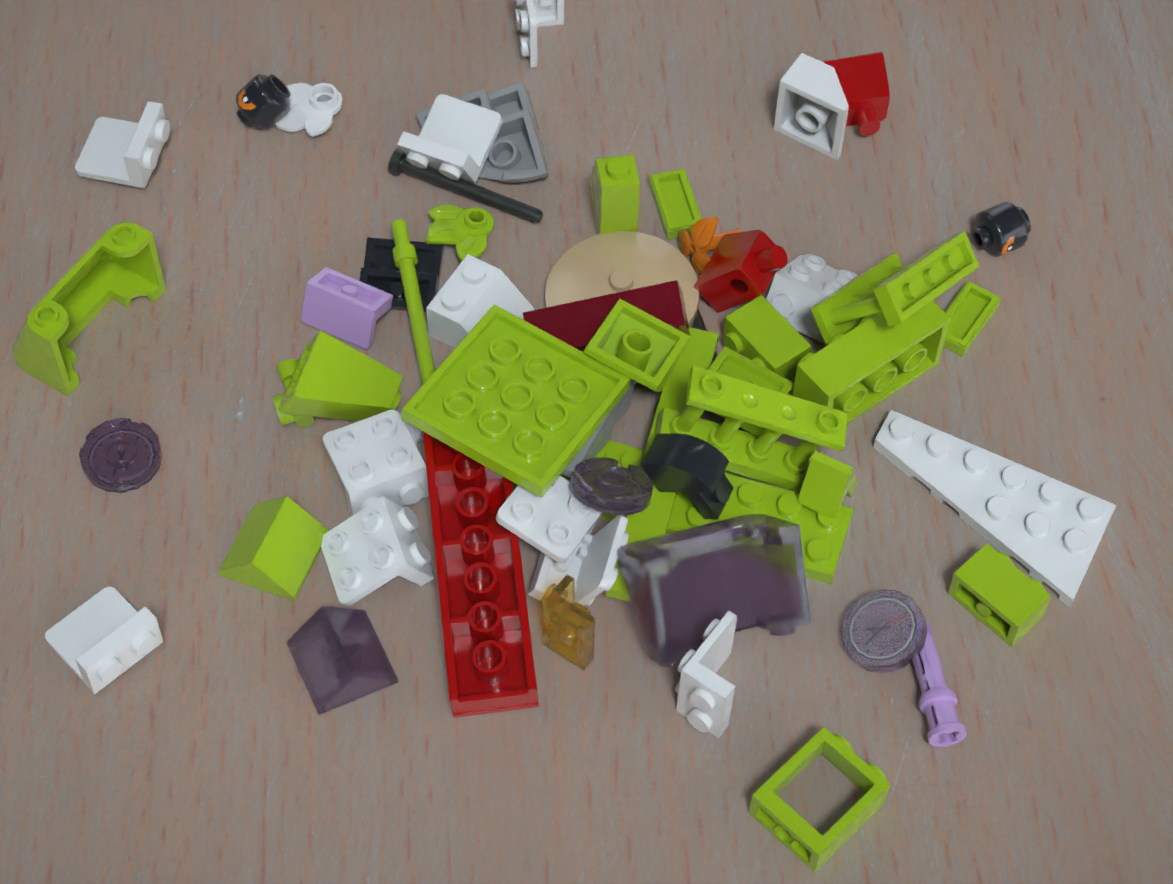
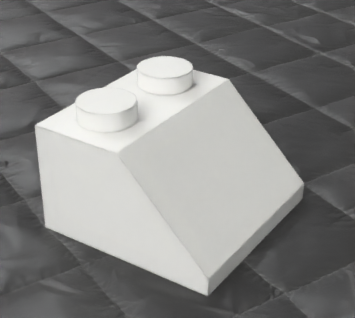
M804 53L799 55L780 80L774 130L838 160L841 156L849 105L834 67Z
M467 254L426 308L428 335L456 348L494 304L523 319V312L535 309L501 269Z

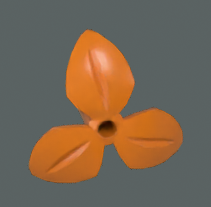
M707 217L698 220L691 226V236L685 230L679 231L681 253L685 257L692 254V267L701 275L710 260L707 253L716 249L723 235L742 232L740 229L736 228L715 234L718 224L717 217Z

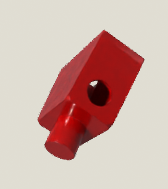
M883 52L822 61L834 67L849 105L846 127L857 125L860 134L864 136L876 133L881 126L879 121H883L887 116L890 101V90Z
M761 230L723 235L695 283L694 288L699 290L701 296L717 313L761 296L766 291L777 270L786 266L788 260L786 251L781 246H776L767 234Z

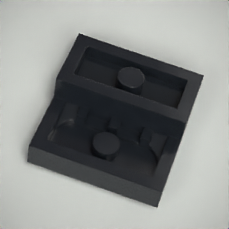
M367 237L364 268L361 267L359 281L392 294L391 309L408 310L400 268L395 266L392 253L395 247L394 239ZM410 241V244H413L416 250L418 262L415 265L423 310L427 312V306L438 293L444 246L443 244Z

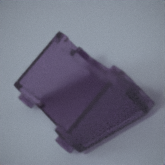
M750 514L620 546L616 550L619 570L648 656L662 667L679 665L685 654L692 649L691 644L703 641V635L709 624L715 618L721 621L728 611L737 615L735 632L758 626L770 630L771 635L784 636L794 633L796 631L795 627L811 623L799 524L769 515Z

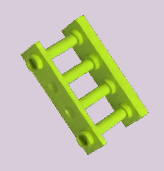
M962 231L952 234L912 263L903 266L897 252L888 255L810 309L825 344H829L839 333L848 332L866 316L879 312L884 314L888 326L902 323L980 266L966 232Z
M693 365L689 375L686 398L687 408L684 412H679L664 407L658 415L656 435L657 433L687 434L710 443L729 460L726 471L800 493L814 451L820 445L842 451L845 448L848 413ZM705 410L727 416L722 424L700 418ZM744 422L765 428L759 437L752 433L738 430ZM782 434H786L803 441L798 447H794L777 440Z

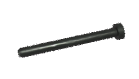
M397 148L390 158L388 172L396 176L404 172L532 223H540L543 218V213L538 208L463 179L453 180L444 176L435 168L427 166L426 169L414 166L406 160L407 155L401 149Z

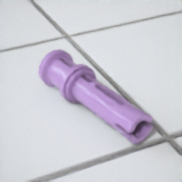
M916 619V632L909 647L922 692L918 702L919 708L923 714H926L930 729L927 734L928 741L934 747L952 746L964 740L967 736L965 726L959 723L955 709L958 703L957 696L953 690L947 687L933 639L930 621ZM912 621L903 627L907 640L911 637Z

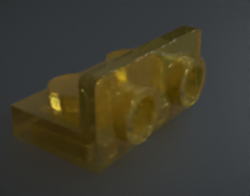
M567 574L558 585L553 583L541 599L543 645L585 671L594 659L595 618L585 606L574 602L575 579Z

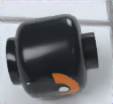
M258 74L236 94V103L239 108L237 115L248 127L255 125L262 129H268L290 109V91L275 75L270 74L266 76Z
M1003 202L983 210L977 214L974 220V229L972 230L973 242L978 249H984L993 257L1002 256L1024 246L1028 239V234L1031 231L1029 217L1021 207H1016L1009 202Z

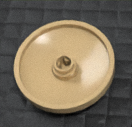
M619 231L589 237L568 249L557 260L548 276L545 288L546 307L677 280L683 291L689 327H692L699 308V290L694 288L697 276L692 265L673 245L649 234Z

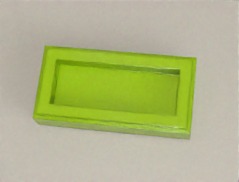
M685 168L649 175L648 183L667 240L679 238L680 230L687 231L691 236V226L702 218Z
M968 280L945 312L951 319L943 347L964 357L999 307L1002 298Z

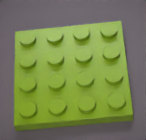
M494 304L402 408V420L542 498L628 391L631 378Z

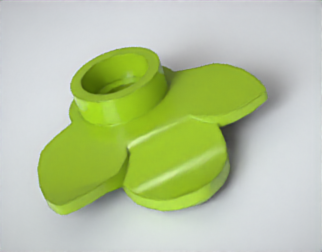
M444 204L428 211L429 217L434 222L427 231V244L456 245V253L461 262L467 254L478 258L486 251L487 237L494 229V218L487 210L478 207L463 209L455 205Z

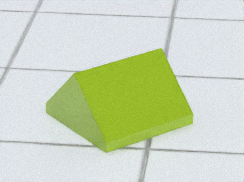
M619 299L585 348L584 353L646 387L660 392L670 377L690 336Z
M288 496L254 504L219 568L218 574L242 584L296 601L322 549L323 535L329 530Z

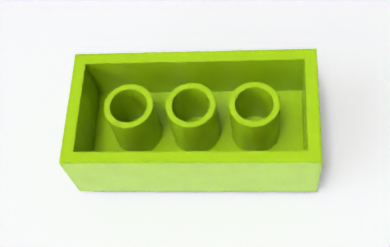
M933 300L902 323L888 326L882 312L866 316L857 327L846 334L839 333L829 342L828 346L817 353H808L799 361L796 367L792 396L848 413L847 424H849L939 364L951 317Z

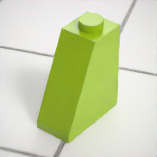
M634 154L596 158L589 181V192L597 233L638 232L640 181Z
M320 330L304 346L278 410L284 414L361 421L385 411L396 409L402 397V393L398 389L403 376Z

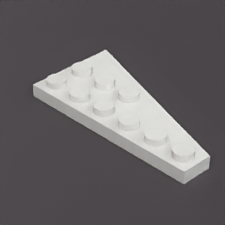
M890 410L875 438L873 448L908 477H916L931 489L930 495L940 503L945 501L959 512L958 517L1000 552H1003L1008 557L1013 556L1030 570L1029 575L1041 584L1045 582L1060 594L1059 600L1070 608L1116 505Z

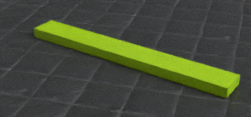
M689 327V341L662 390L644 457L655 439L658 415L662 409L666 407L684 412L687 408L686 398L690 369L693 365L709 369L713 363L719 333ZM640 467L635 486L640 489L644 496L643 503L638 508L629 510L627 513L628 522L625 532L629 534L628 541L621 554L617 556L614 567L618 569V575L612 588L606 592V596L647 606L677 492H659L644 469ZM636 489L633 492L629 508L634 507L639 502L640 495Z

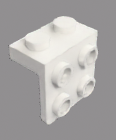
M515 0L516 6H520V9H514L516 30H521V33L523 32L524 34L519 35L520 52L522 57L528 56L530 68L537 67V27L564 24V0Z
M441 94L436 97L419 136L403 131L397 145L407 155L406 160L414 166L426 169L429 166L453 180L462 178L476 183L501 128L503 118L498 112Z
M148 101L139 123L108 117L96 119L76 162L75 170L77 175L145 189L170 133V122L165 118L163 104Z
M813 254L800 255L775 273L766 300L797 331L825 344L810 308L858 275L848 270L834 269L826 265V261L819 256Z
M388 410L327 432L323 436L324 447L344 486L350 516H353L382 496L401 506L415 504L422 498L429 496L426 464L398 411Z
M559 476L542 498L518 485L498 510L496 521L556 562L564 563L570 558L587 534L592 535L605 509L585 501L579 496L574 484ZM580 489L582 495L585 498H587L590 502L594 503L596 501L597 503L595 504L602 507H607L606 505H604L603 503H601L600 501H598L597 499H595L594 497L590 496L589 494Z
M382 496L323 535L321 548L340 603L351 606L398 575L421 587L434 579L429 564L431 562L430 552L420 539L417 530L419 521L409 507H403Z
M619 514L595 535L587 534L570 558L564 563L556 562L541 552L528 595L571 616L583 606L591 605L596 596L603 591H609L616 581L618 569L614 566L617 556L621 554L628 541L629 534L625 532L628 518Z
M114 587L102 589L47 630L45 634L49 646L94 694L98 693L164 642L157 619L145 606L137 612Z
M728 611L721 621L715 618L709 624L702 638L704 642L697 651L690 649L685 654L678 666V672L681 675L675 688V692L678 693L676 711L685 716L688 722L698 731L703 733L709 732L717 738H720L729 726L735 685L716 674L732 651L737 615L731 611Z

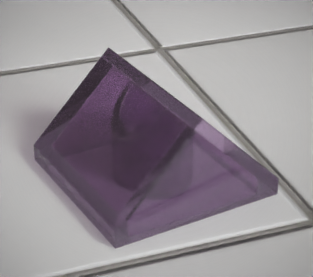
M321 606L286 642L318 716L398 683V678L365 610Z

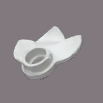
M295 83L286 86L291 94L289 97L290 109L275 122L276 127L287 132H298L305 129L311 137L327 131L333 124V115L339 112L343 102L340 92L329 83H319L313 87L306 83Z

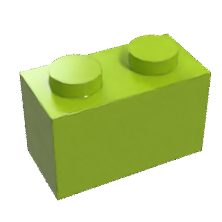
M762 295L725 317L724 345L788 380L796 376V367L799 361L805 355L811 353L812 346Z
M988 543L953 574L948 594L1010 647L1018 642L1044 617L1052 597L1046 592V589L1039 581L1029 578L1014 566L1012 560L1006 554L997 552Z

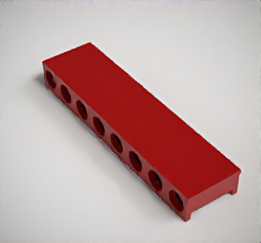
M423 432L449 699L453 717L539 707L519 537L496 521L498 510L513 492L512 481Z

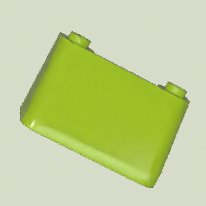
M131 222L115 224L104 233L28 314L12 347L16 364L22 371L66 396H69L81 382L78 374L72 369V366H74L78 359L75 351L68 348L74 339L111 300L128 307L132 303L131 299L147 296L148 300L155 303L166 291L153 233Z

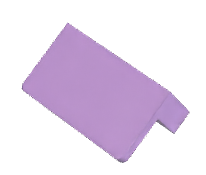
M325 267L306 282L301 320L305 324L361 348L368 349L373 343L376 321L391 309L393 295Z

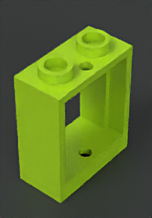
M823 727L752 795L749 814L815 873L886 802L891 784L887 781L885 774L880 768L872 763L867 764L855 754L853 747L844 737L838 734L834 735L826 727ZM820 754L865 793L823 836L778 796Z

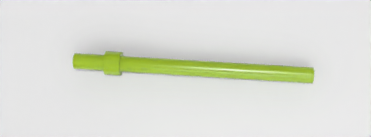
M397 219L391 223L395 243L392 253L395 266L400 268L423 386L436 370L415 265L418 262L415 246L410 244L406 221L404 219Z

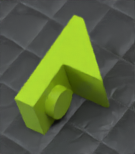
M814 451L798 502L829 518H834L845 496L852 497L858 484L853 467L818 451Z

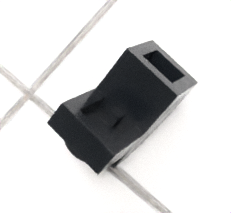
M657 433L640 464L659 492L687 493L704 519L718 520L734 489L724 474L729 463L727 457L710 443L691 435Z

